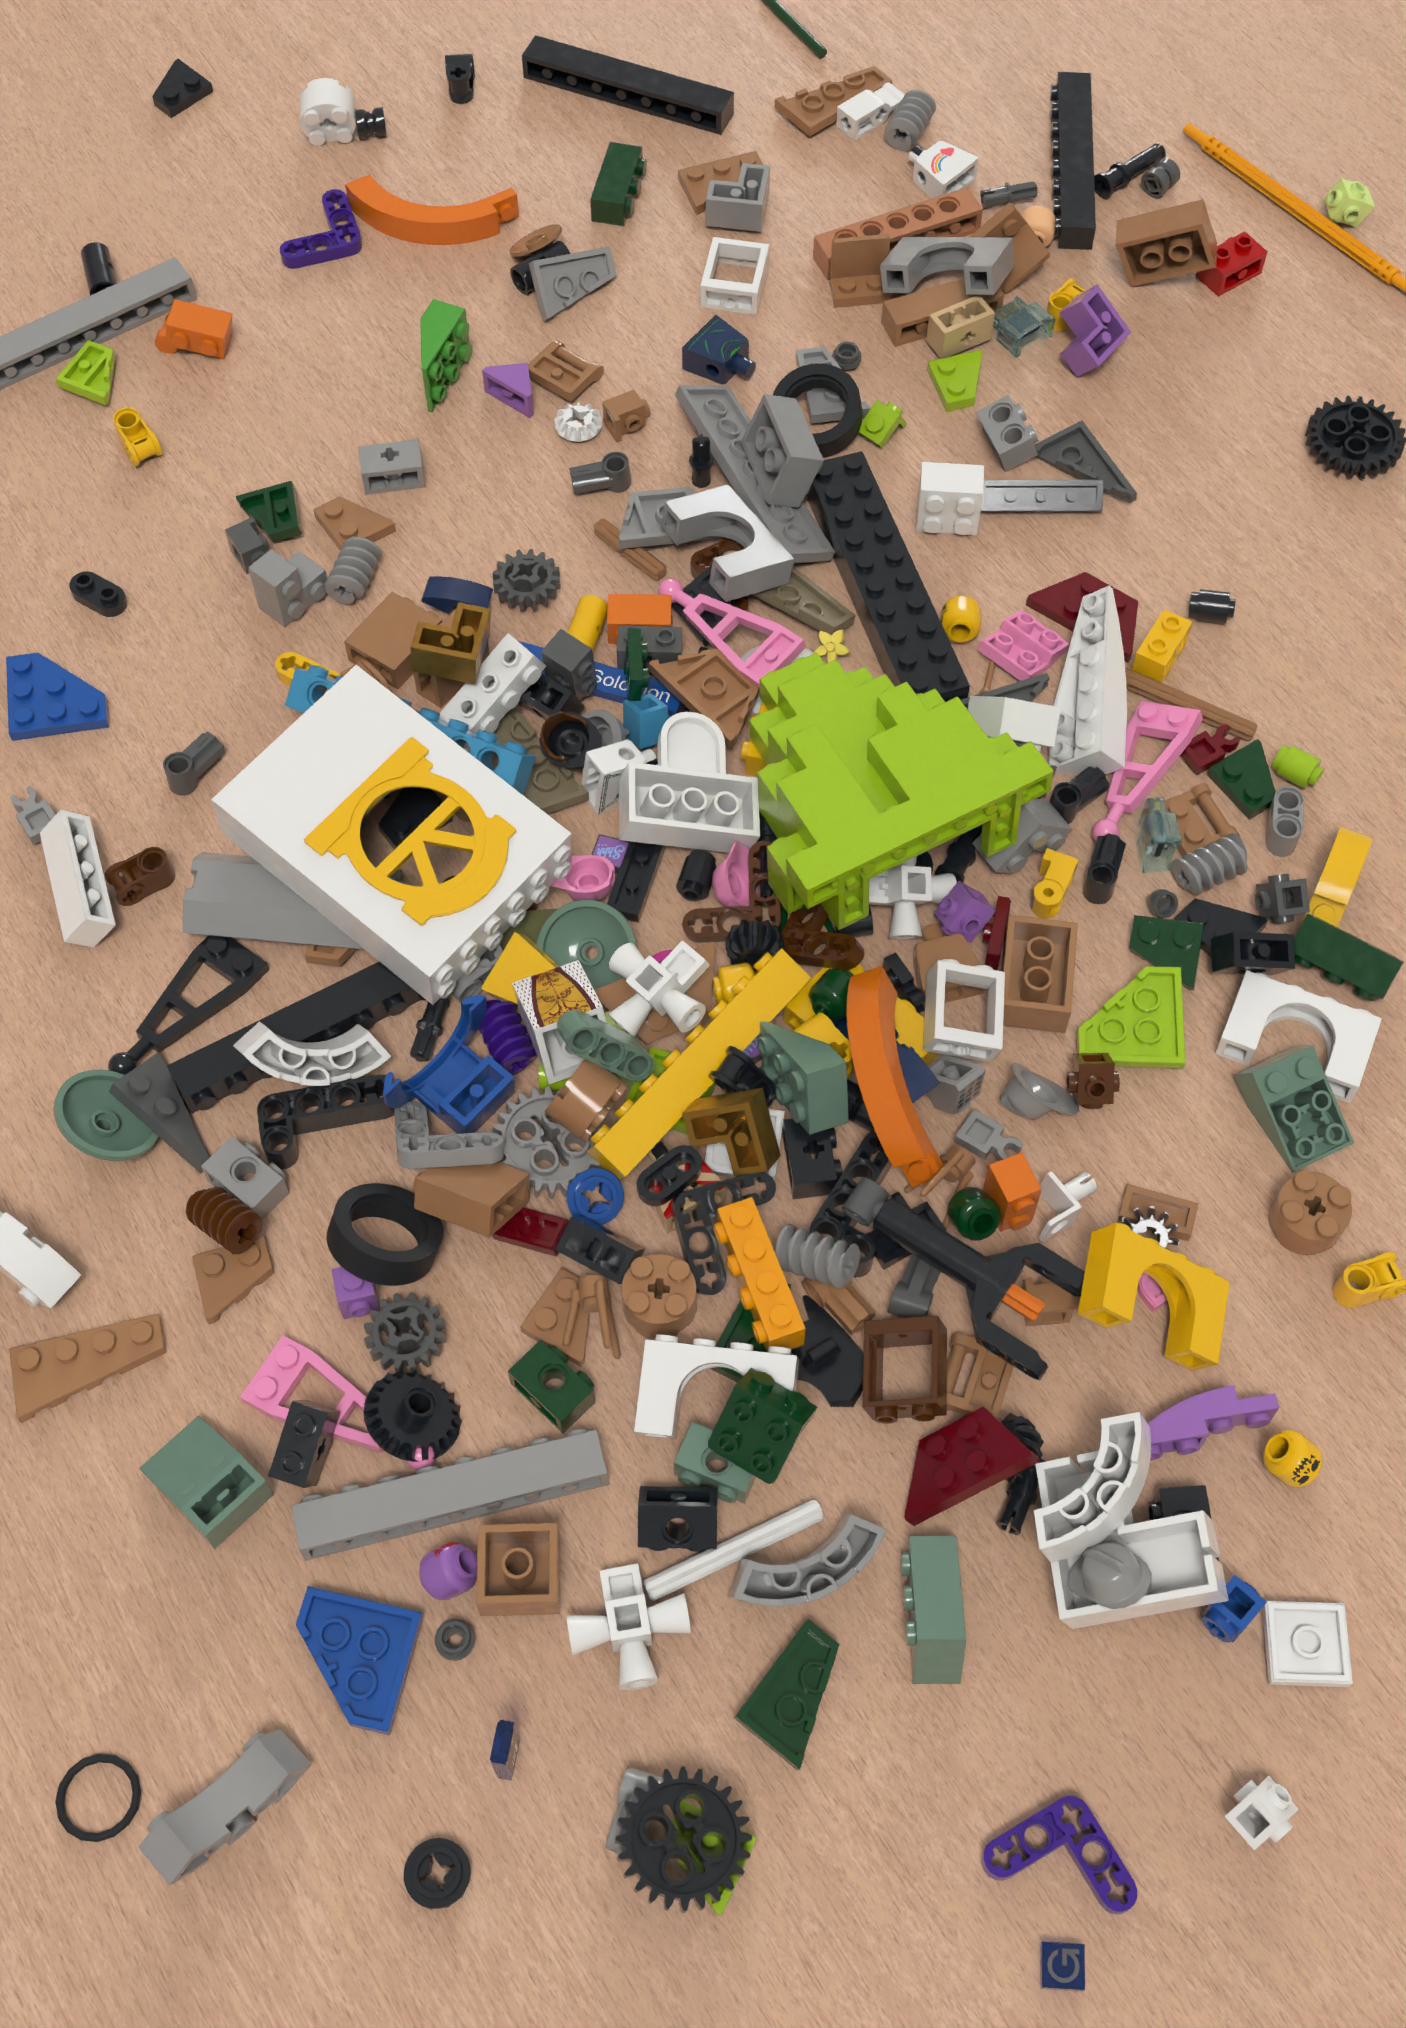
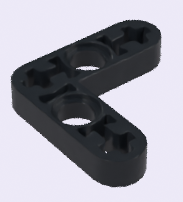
M759 1172L737 1176L683 1191L673 1198L671 1212L684 1261L688 1263L695 1277L697 1293L715 1295L721 1292L726 1283V1273L711 1218L717 1217V1208H720L714 1201L716 1190L720 1187L728 1188L733 1195L732 1203L742 1200L741 1192L736 1182L739 1181L740 1189L753 1186L755 1184L754 1178H757L758 1183H765L766 1190L761 1191L762 1198L759 1199L757 1193L742 1197L743 1199L752 1197L756 1206L769 1202L774 1197L776 1191L774 1179L768 1173ZM685 1197H688L690 1202L697 1203L698 1208L692 1211L694 1222L702 1220L703 1226L691 1227L685 1231L684 1224L691 1223L688 1212L682 1213L680 1210V1206L685 1204ZM696 1232L703 1233L708 1240L707 1249L701 1254L693 1252L689 1246L690 1237ZM712 1255L713 1262L705 1263L708 1272L715 1273L717 1280L712 1281V1288L709 1289L708 1285L701 1284L699 1279L705 1275L703 1264L695 1266L693 1260L706 1259Z

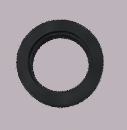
M808 364L788 373L778 383L773 395L797 398L808 390L822 388L837 393L844 400L846 409L840 422L828 431L812 433L822 457H828L845 449L856 438L861 428L863 411L860 392L852 377L842 369L829 364Z
M370 1183L353 1187L341 1195L335 1205L326 1239L334 1259L349 1273L374 1284L400 1286L416 1282L430 1271L442 1242L443 1226L440 1218L414 1209L415 1193L394 1185ZM364 1217H378L391 1220L406 1228L415 1237L418 1246L408 1251H389L378 1248L362 1239L353 1229L352 1222Z

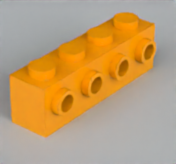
M750 1197L717 1208V1223L713 1224L715 1236L719 1245L724 1244L728 1252V1256H726L727 1266L731 1276H737L741 1285L739 1295L745 1310H751L754 1318L752 1328L759 1344L764 1343L767 1352L770 1346L793 1349L804 1345L806 1328L753 1198Z

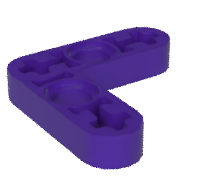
M334 189L325 192L322 196L324 213L331 231L288 240L280 246V255L284 266L296 269L353 256L361 251L360 232L345 192ZM335 203L338 204V206H339L338 209H335V207H334V204H335ZM340 220L349 221L344 225L335 224L337 221ZM349 236L351 242H347L344 237ZM325 245L328 247L324 250L314 249L317 246Z
M1066 1796L1057 1800L998 1836L985 1847L981 1856V1864L986 1874L995 1880L1004 1881L1064 1845L1105 1911L1119 1915L1125 1913L1135 1904L1138 1897L1136 1884L1087 1804L1076 1796ZM1065 1806L1070 1811L1076 1809L1079 1811L1080 1817L1076 1822L1082 1833L1087 1827L1093 1832L1085 1835L1076 1845L1071 1839L1078 1834L1074 1825L1071 1822L1064 1825L1060 1819L1065 1813L1063 1809ZM1037 1826L1044 1830L1047 1835V1844L1043 1849L1034 1850L1026 1844L1024 1833L1027 1828ZM1015 1837L1019 1850L1028 1859L1022 1861L1019 1852L1007 1862L1008 1870H1004L1001 1865L994 1868L991 1864V1860L995 1856L993 1850L997 1848L1001 1854L1009 1851L1015 1845L1009 1839ZM1096 1843L1102 1847L1105 1853V1861L1101 1866H1090L1084 1861L1082 1849L1086 1844ZM1111 1865L1114 1866L1117 1872L1111 1873L1109 1875L1110 1879L1116 1887L1124 1885L1127 1893L1123 1896L1125 1901L1123 1905L1118 1899L1112 1902L1109 1900L1107 1894L1111 1891V1886L1106 1878L1098 1883L1094 1877L1103 1874Z

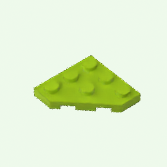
M1146 966L1141 970L1134 980L1124 989L1119 990L1102 1006L1101 1010L1090 1020L1087 1019L1078 1028L1077 1053H1109L1115 1063V1067L1183 1069L1186 1061L1181 967Z

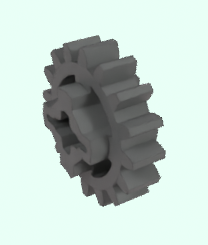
M529 549L526 555H523L521 550H517L516 557L506 554V563L497 562V570L492 573L494 593H498L500 602L507 600L508 608L511 609L517 604L520 607V611H524L526 606H531L532 610L535 611L537 610L538 603L547 606L548 597L553 599L557 597L556 590L561 587L559 567H555L553 558L546 560L544 552L535 556L533 549Z
M412 1292L408 1294L406 1300H401L398 1293L394 1294V1303L391 1304L382 1299L380 1301L382 1310L380 1312L375 1310L369 1312L374 1323L364 1324L366 1334L370 1335L364 1338L366 1347L371 1349L369 1353L372 1360L377 1361L381 1359L380 1364L385 1371L391 1365H394L396 1373L408 1366L410 1371L413 1372L417 1369L416 1364L422 1363L427 1368L431 1366L428 1357L430 1355L439 1357L441 1352L437 1344L446 1343L445 1333L441 1332L446 1326L444 1318H438L440 1311L437 1305L429 1308V1300L425 1296L419 1302H416ZM424 1320L430 1326L429 1336L425 1335V1331L422 1330ZM382 1331L388 1336L386 1347L381 1343Z

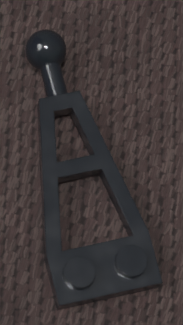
M208 935L192 951L136 1030L140 1040L127 1052L116 1053L110 1058L108 1063L109 1071L126 1075L137 1067V1061L151 1048L161 1052L247 993L269 971L268 963L231 937ZM204 963L232 984L195 1008L179 996ZM170 1008L183 1016V1018L160 1034L154 1032Z

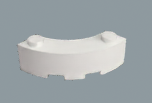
M259 1021L233 1045L262 1071L278 1079L281 1078L308 1086L330 1085V1083L350 1078H359L376 1069L391 1057L374 1036L359 1024L336 1038L321 1042L305 1043L283 1038L273 1033Z
M0 1212V1272L21 1288L18 1294L33 1307L39 1304L51 1309L79 1279L81 1274L48 1244H43L35 1237L28 1239L26 1237L29 1233L28 1228L7 1212L4 1214Z
M1141 1412L1101 1419L1100 1448L1093 1465L1095 1469L1089 1479L1080 1489L1076 1488L1062 1500L1050 1506L1034 1510L1039 1550L1050 1562L1078 1555L1101 1542L1122 1523L1137 1502L1145 1484L1151 1458L1150 1426Z

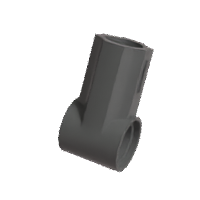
M621 452L608 453L601 462L569 468L575 494L604 488L614 493H621L626 491L631 485L629 460Z
M208 731L202 733L184 751L171 753L164 759L163 768L169 788L174 794L187 795L195 791L198 787V778L225 753L224 746L218 741L216 736Z
M912 1254L902 1281H898L887 1313L901 1318L927 1316L934 1296L932 1291L940 1271Z

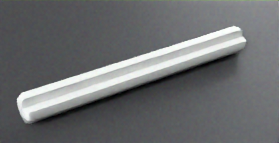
M810 1500L718 1544L717 1549H708L645 1579V1591L651 1601L662 1598L822 1521L824 1516L822 1508L816 1500Z

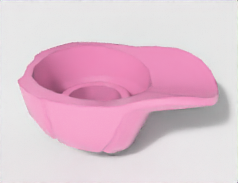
M734 841L728 857L716 867L712 876L715 897L725 907L750 906L749 849L739 841ZM758 886L756 887V891H755V893H756L757 895H758Z
M571 856L572 867L564 879L561 881L556 879L551 885L552 887L565 890L575 901H598L605 898L612 890L615 880V868L603 856Z

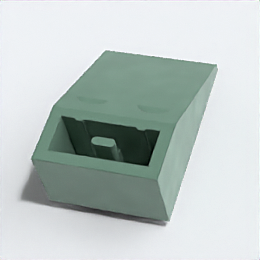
M767 1021L760 1022L761 1037H758L757 1045L762 1056V1067L759 1069L775 1084L778 1103L784 1105L789 1110L793 1120L796 1123H800L809 1135L849 1123L846 1061L827 1043Z
M1313 1045L1292 1047L1234 1074L1247 1107L1291 1172L1306 1167L1354 1143Z
M199 1415L139 1468L214 1549L274 1495L267 1481Z

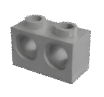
M1009 395L976 412L982 430L1005 472L1038 455L1034 444L1039 441L1032 425L1026 427L1023 421L1027 420L1021 405L1019 403L1014 405Z

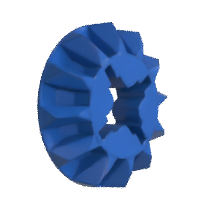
M590 1167L588 1170L576 1173L571 1184L567 1185L568 1192L565 1201L572 1216L583 1215L603 1225L613 1220L622 1208L624 1200L623 1187L619 1179L606 1169ZM599 1185V1193L608 1201L607 1203L595 1201L592 1206H589L590 1200L585 1197L582 1191H594Z

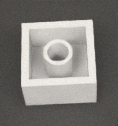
M922 462L917 501L916 532L977 535L983 499L984 465Z
M970 696L968 711L988 738L997 737L1007 732L1019 747L1032 741L1039 752L1041 751V746L1055 747L1061 707L1008 697Z

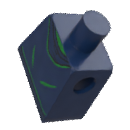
M717 315L682 347V369L719 384H726L736 373L748 379L756 368V363L749 359L748 339Z

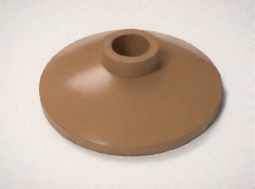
M559 224L549 225L526 235L511 247V255L514 257L534 255L550 246L561 234V226Z

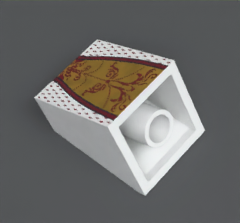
M579 960L512 983L519 1010L549 1084L570 1078L584 1060V1058L571 1052L557 1030L559 1018L569 1010H580L607 1023L603 1006Z

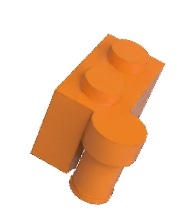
M174 299L171 311L165 317L163 328L157 333L155 346L160 351L169 354L175 353L177 349H184L224 359L232 336L233 313Z

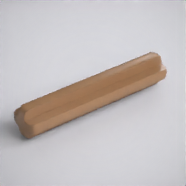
M602 518L595 523V535L651 578L659 581L666 575V565L643 547L618 549L617 544L621 531L609 521Z

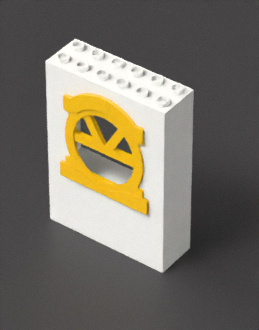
M357 665L211 799L220 831L432 1005L440 998H447L455 989L456 981L464 973L466 975L470 974L479 964L480 957L487 950H494L503 939V933L510 926L516 927L520 924L526 915V910L533 903H540L546 897L549 887L556 879L559 881L564 879L572 867V833ZM421 787L446 795L448 798L375 868L367 858L361 844L360 828L363 818L391 791L396 789ZM462 808L472 823L474 835L466 836L439 831L438 829ZM424 843L471 851L473 854L467 866L457 876L439 884ZM413 855L423 886L402 884L390 879V877Z

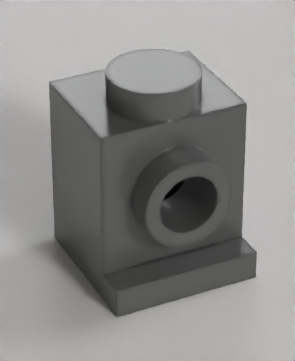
M253 517L225 529L230 550L246 574H249L248 567L269 550V545L264 535L258 533L256 521Z

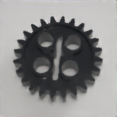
M1346 396L1345 402L1336 397L1333 404L1325 401L1323 407H1317L1314 415L1310 416L1305 436H1307L1305 444L1311 446L1310 455L1318 454L1317 463L1327 462L1326 470L1335 467L1337 468V475L1347 471L1351 479L1354 473H1359L1360 477L1365 479L1367 472L1373 477H1377L1379 470L1387 473L1389 466H1396L1397 460L1402 456L1406 443V438L1404 437L1406 429L1400 428L1401 419L1392 420L1395 414L1394 411L1384 412V404L1375 407L1373 399L1367 404L1363 403L1362 396L1358 397L1357 402H1353L1350 396Z
M685 1767L680 1768L677 1779H673L669 1770L664 1769L662 1783L660 1784L655 1778L649 1776L647 1778L648 1792L639 1787H636L633 1791L638 1804L625 1801L623 1808L631 1817L618 1818L617 1825L627 1830L626 1834L615 1837V1843L624 1845L627 1849L617 1856V1861H630L631 1864L624 1873V1878L637 1875L640 1880L636 1884L634 1892L638 1893L645 1887L650 1889L649 1904H652L659 1895L664 1897L665 1911L669 1910L674 1900H679L682 1913H686L690 1900H694L697 1908L703 1910L705 1908L706 1895L715 1903H718L721 1900L718 1887L721 1886L723 1889L731 1892L735 1887L728 1876L731 1874L736 1877H742L745 1871L736 1862L737 1860H748L751 1855L746 1850L740 1848L741 1844L752 1840V1835L740 1832V1828L750 1821L749 1817H737L735 1813L743 1804L742 1800L729 1803L727 1797L732 1787L728 1786L719 1792L716 1789L718 1783V1776L716 1775L708 1783L702 1782V1769L697 1770L693 1779H688ZM686 1798L696 1800L701 1807V1816L694 1820L685 1818L680 1811V1802ZM664 1805L670 1807L680 1831L683 1834L688 1832L692 1834L693 1838L689 1842V1847L703 1865L704 1873L700 1874L697 1872L689 1851L684 1844L679 1846L674 1844L678 1833L671 1820L665 1815L662 1809ZM651 1820L660 1822L666 1831L665 1838L660 1842L648 1840L643 1832V1826L646 1822ZM714 1836L721 1841L723 1853L720 1857L710 1858L704 1854L701 1848V1841L704 1837ZM676 1858L684 1862L687 1868V1876L684 1880L674 1881L666 1875L665 1863L668 1860Z

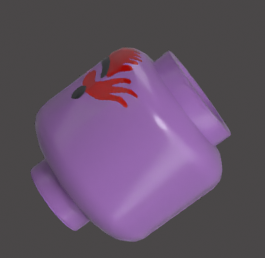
M449 1542L430 1551L422 1558L419 1574L423 1588L433 1598L440 1601L450 1600L467 1592L475 1585L477 1580V1557L471 1549L458 1542Z

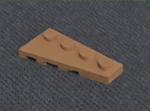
M873 66L845 75L841 82L827 81L821 83L819 89L810 92L807 89L797 91L795 97L785 99L784 96L776 98L775 109L808 136H812L836 122L837 106L868 89L875 92L882 88L885 83L890 82L892 84L893 80Z
M153 1314L9 1348L17 1419L21 1423L33 1418L34 1413L48 1406L51 1408L66 1402L67 1397L81 1390L87 1389L89 1391L101 1385L102 1380L114 1374H124L167 1353L160 1315Z

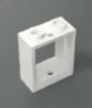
M713 237L700 285V307L757 315L769 267V244ZM717 262L755 267L753 283L713 279Z
M954 959L937 960L928 971L926 977L923 1051L991 1062L1002 1051L1005 972L993 970L992 967L987 965L969 966L960 964ZM945 982L988 989L986 1034L944 1026Z

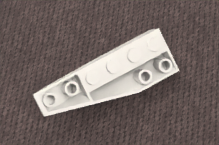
M1110 586L1082 598L1054 706L1061 707L1055 747H1049L1048 763L1057 766L1056 774L1078 775L1089 766L1092 768L1098 767L1105 774L1125 768L1127 726L1126 673L1119 618L1113 588Z

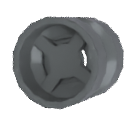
M1170 158L1160 159L1153 168L1142 175L1141 185L1144 191L1154 198L1162 196L1169 187L1178 182L1181 175L1180 169Z

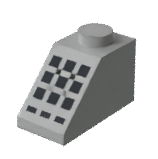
M944 1054L928 1065L940 1082L927 1092L935 1109L950 1114L959 1113L967 1109L970 1102L980 1095L985 1075L983 1065Z

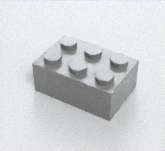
M764 394L741 440V444L766 503L799 508L804 497L809 493L814 478L821 470L824 460L797 399Z

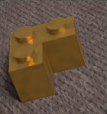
M458 602L451 628L418 621L410 647L411 671L476 684L490 635L491 609Z
M763 1088L697 1098L682 1112L691 1147L725 1142L734 1176L766 1172L781 1156Z

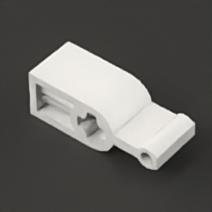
M890 82L885 83L882 88L875 92L868 89L837 106L836 127L855 141L882 125L890 112L898 107L905 94Z

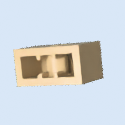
M976 295L929 315L926 341L940 359L981 344L992 337L995 312L980 295Z

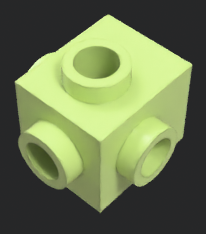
M1343 178L1338 181L1323 199L1328 210V216L1332 221L1356 228L1375 207L1368 187L1358 181L1352 182Z

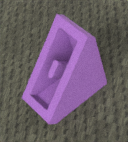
M528 363L490 366L482 370L484 391L528 418L534 415Z

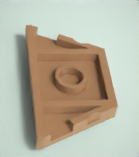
M718 648L704 650L698 654L678 655L677 661L659 664L657 659L649 662V672L691 712L702 714L715 722L723 733L725 745L732 748L759 697V687L740 674Z
M713 941L693 949L710 966L684 993L705 1005L706 1011L702 1020L710 1018L708 1013L711 1010L715 951ZM626 978L619 979L594 990L600 1003L608 1011H613L636 994L625 981ZM652 1008L635 1036L644 1044H648L679 1031V1029L667 1012L661 1016Z

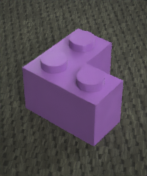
M1098 284L1075 296L1060 312V315L1076 336L1060 355L1076 377L1099 367L1131 333Z

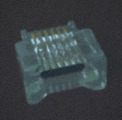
M1016 296L1013 301L994 311L993 327L997 330L996 340L1015 358L1021 355V349L1038 339L1047 340L1053 335L1055 318L1036 301L1027 305Z
M1164 797L1147 798L1139 819L1140 833L1136 841L1142 873L1170 871L1177 845L1182 844L1176 813L1167 812Z

